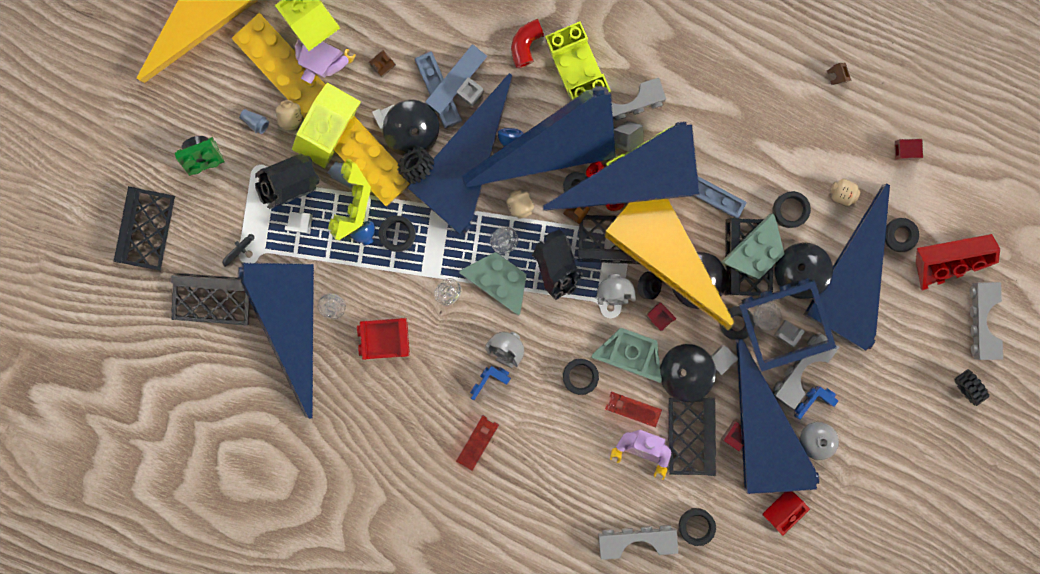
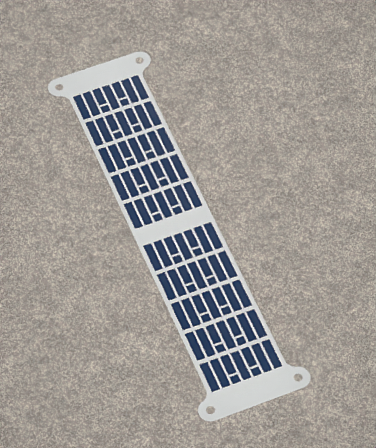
M257 165L251 171L240 242L249 234H253L255 239L245 248L246 251H252L253 256L251 258H247L245 253L241 252L239 254V258L243 263H255L262 254L271 253L474 284L459 273L460 270L496 252L527 274L524 291L550 295L545 290L538 263L532 254L540 241L544 243L547 240L545 236L548 233L560 229L569 239L576 266L583 273L575 285L576 290L572 294H566L562 297L592 301L598 304L597 289L603 280L609 279L608 276L612 274H620V278H626L628 264L578 262L579 226L527 218L518 219L513 216L475 211L473 221L471 222L473 226L466 234L462 232L460 235L424 203L394 199L386 207L377 196L369 195L363 222L372 221L374 223V241L363 246L362 243L353 240L349 234L340 240H335L330 233L331 230H328L329 221L334 218V214L345 217L350 216L347 214L349 204L353 202L354 196H352V192L316 187V190L308 195L269 209L267 208V203L263 204L260 201L255 188V183L259 182V178H255V173L267 166ZM290 212L313 215L310 234L285 230V226L288 225ZM394 215L407 218L414 225L416 231L413 245L408 250L402 252H393L386 249L379 239V228L382 222ZM393 223L387 228L386 237L391 244L401 245L407 241L409 232L404 224ZM584 227L588 232L593 229ZM596 229L591 233L597 241L605 236L600 229ZM588 236L583 240L582 248H592L595 243ZM607 238L600 243L604 249H611L615 245ZM603 302V305H599L601 313L606 318H615L621 312L622 305H614L615 309L612 312L607 310L609 302Z

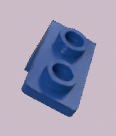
M493 366L490 369L486 367L480 376L483 378L480 385L475 384L470 392L473 395L471 399L475 400L490 375L507 385L511 379L508 376L510 372L502 367H499V369Z
M820 386L812 387L806 394L808 398L805 402L799 403L794 411L796 413L794 417L801 419L817 397L821 398L828 405L835 407L838 403V400L835 398L836 394L828 388L824 390Z

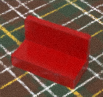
M786 491L762 515L784 536L810 508L793 491Z

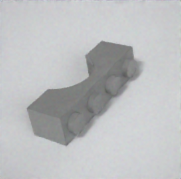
M659 77L641 83L638 96L632 102L623 105L612 102L613 118L618 121L626 118V114L633 112L634 115L644 112V108L651 107L655 109L663 106L662 103L665 102L666 97Z
M1001 282L972 283V287H970V297L972 298L973 305L970 308V315L973 318V325L971 326V336L973 337L971 354L975 360H1003V340L992 335L987 326V315L990 309L997 303L1002 302Z
M821 333L813 334L807 341V344L811 346L826 341L827 338ZM836 345L837 348L798 360L793 366L790 365L784 373L786 376L782 382L778 381L774 386L773 395L789 408L795 409L805 395L801 386V375L804 369L809 364L817 361L829 363L840 347Z
M661 525L660 529H652L651 526L641 527V530L633 531V528L621 529L622 532H614V530L609 529L603 530L602 533L598 534L601 560L621 558L623 550L629 544L636 541H644L651 544L659 555L678 554L677 530L672 528L671 525Z

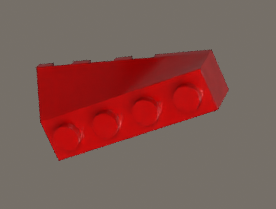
M988 234L917 248L916 267L921 290L929 289L928 285L934 283L938 285L945 283V279L956 276V278L962 277L967 271L973 270L975 272L999 263L1001 249L994 236Z

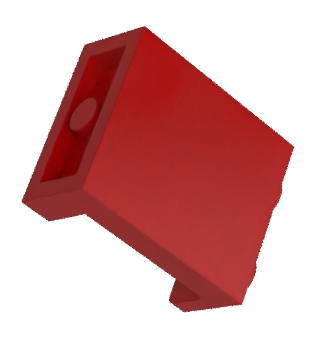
M407 318L360 321V325H357V336L361 337L358 352L363 360L410 356Z

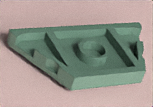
M769 214L721 263L734 268L740 273H745L753 279H760L784 255L775 215Z
M496 252L460 270L459 273L514 313L520 315L526 273Z
M618 329L591 356V358L659 383L662 381L657 340L627 329Z

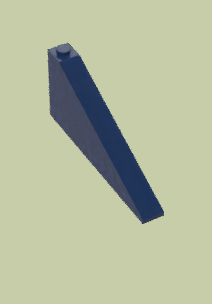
M510 73L433 158L434 165L432 166L434 168L429 170L430 175H426V179H421L420 183H411L408 187L415 196L460 235L462 232L466 234L473 226L471 222L473 221L483 186L481 184L466 187L462 176L491 157L512 82V75Z
M597 86L592 90L585 91L464 174L462 180L465 186L471 187L616 158L611 93L603 86Z
M676 122L675 126L670 127L542 207V210L550 211L699 195L692 124L687 125V122Z
M887 183L881 186L835 261L832 280L826 290L820 294L831 332L862 351L871 349L876 341L874 337L877 333L890 185ZM812 299L803 315L822 326L814 299Z
M241 263V267H238V279H241L244 291L305 418L313 419L314 264Z
M736 338L744 491L747 494L817 490L819 473L816 472L743 339Z

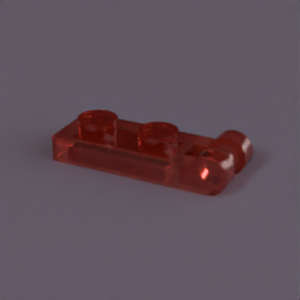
M611 391L609 396L611 399L609 404H606L605 410L656 428L662 409ZM618 400L623 402L621 409L616 407Z
M482 415L456 462L473 471L499 426L498 423H492L487 420L488 417ZM483 426L489 429L487 434L480 431Z

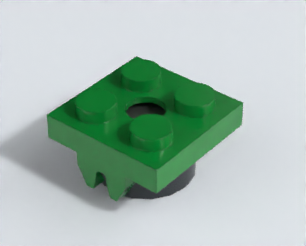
M191 137L182 143V149L174 153L176 160L189 176L199 174L208 168H215L225 162L213 137Z

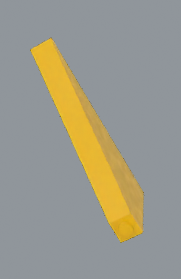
M178 0L136 79L146 83L258 0Z
M668 199L630 202L606 230L605 238L729 330L733 325V320Z

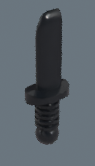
M249 234L240 243L236 241L234 243L236 247L223 259L222 264L226 267L241 252L243 254L247 252L245 248L255 239V236Z

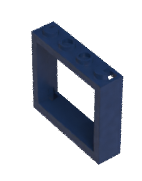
M809 278L798 281V285L791 287L790 284L779 287L780 291L774 293L771 290L760 293L761 297L753 299V296L742 299V303L738 304L761 372L837 348L814 280L810 281ZM810 289L827 340L763 360L747 309Z

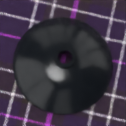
M401 101L394 105L386 114L382 127L383 136L387 145L399 155L408 154V150L411 149L413 151V147L418 148V146L427 152L434 145L439 134L438 117L434 110L422 101ZM417 128V132L412 134V130Z
M806 242L797 243L786 248L784 255L776 262L775 279L779 287L790 284L792 287L798 285V281L809 278L810 281H815L820 295L826 290L832 280V261L827 252L818 245ZM805 265V269L800 271L799 266ZM810 289L789 295L796 299L813 298Z
M697 252L721 298L727 285V272L724 265L716 256L710 253ZM672 288L674 295L682 304L693 309H700Z
M681 344L672 348L666 353L660 365L661 383L670 396L680 401L691 402L703 398L710 392L715 383L716 367L711 355L702 347L694 344ZM683 369L686 370L685 376H682L681 371Z

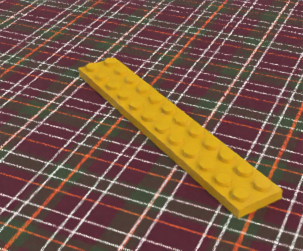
M258 13L232 37V40L288 100L300 106L301 114L305 118L314 100L326 84L317 75H315L311 84L301 79L306 68L298 64L296 52L270 23ZM355 116L350 119L334 151L345 163L347 159H351L357 164L371 186V191L387 207L411 183L399 174L397 161Z

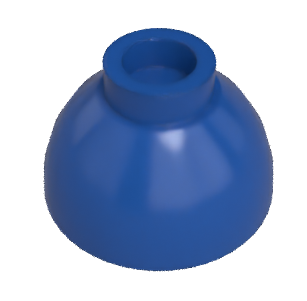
M502 128L498 131V139L505 147L524 133L514 128Z
M365 221L361 227L349 235L353 240L366 246L374 241V223L372 221Z

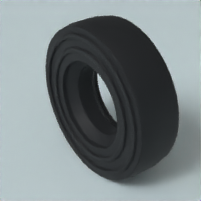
M897 218L887 224L885 243L891 250L907 252L918 243L919 229L910 219ZM898 228H905L908 231V239L903 243L898 242L894 237V233Z
M739 306L727 309L731 318L734 316L742 317ZM747 309L754 330L755 320L752 313ZM720 324L723 334L731 340H736V338L744 340L749 337L745 325L740 331H735L732 328L727 330Z

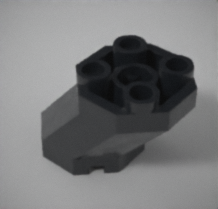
M303 154L295 155L269 167L262 168L255 173V178L259 177V182L255 183L257 194L263 204H268L267 208L269 209L308 195L316 190V185L319 184V177L314 171L311 157L308 155L304 156Z
M560 229L548 233L545 236L547 240L544 243L540 241L532 254L538 263L545 290L555 300L566 294H572L576 290L575 285L583 275L576 266L569 239Z

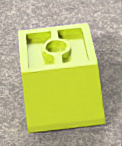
M281 0L275 5L308 51L340 29L320 0Z
M581 21L545 36L552 59L571 100L597 86L606 87L611 92L604 74H601L590 49L588 37Z
M327 83L314 100L297 132L292 150L298 154L310 156L312 162L326 168L334 154L333 150L349 120L354 117L361 101Z
M347 159L346 163L343 162L341 174H343V178L348 183L357 185H353L352 196L354 198L353 202L349 204L347 214L350 216L345 217L334 214V218L329 221L328 230H331L330 233L335 240L342 239L363 225L371 186L359 167L351 159Z

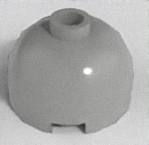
M620 274L609 275V279L603 280L597 289V302L599 305H603V302H609V306L628 304V299L636 300L633 284L626 278H620Z
M499 332L493 335L485 345V349L489 354L492 351L498 357L496 359L498 362L510 368L513 365L518 367L524 356L523 343L520 341V336L514 332Z
M813 422L802 429L800 443L808 457L814 460H825L836 453L839 447V438L832 426L824 422Z

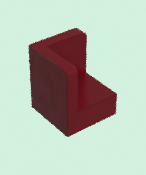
M899 139L895 141V161L919 160L923 158L922 139Z
M661 302L645 315L660 331H663L672 321L677 319Z
M733 420L721 440L737 451H740L743 447L741 444V425Z

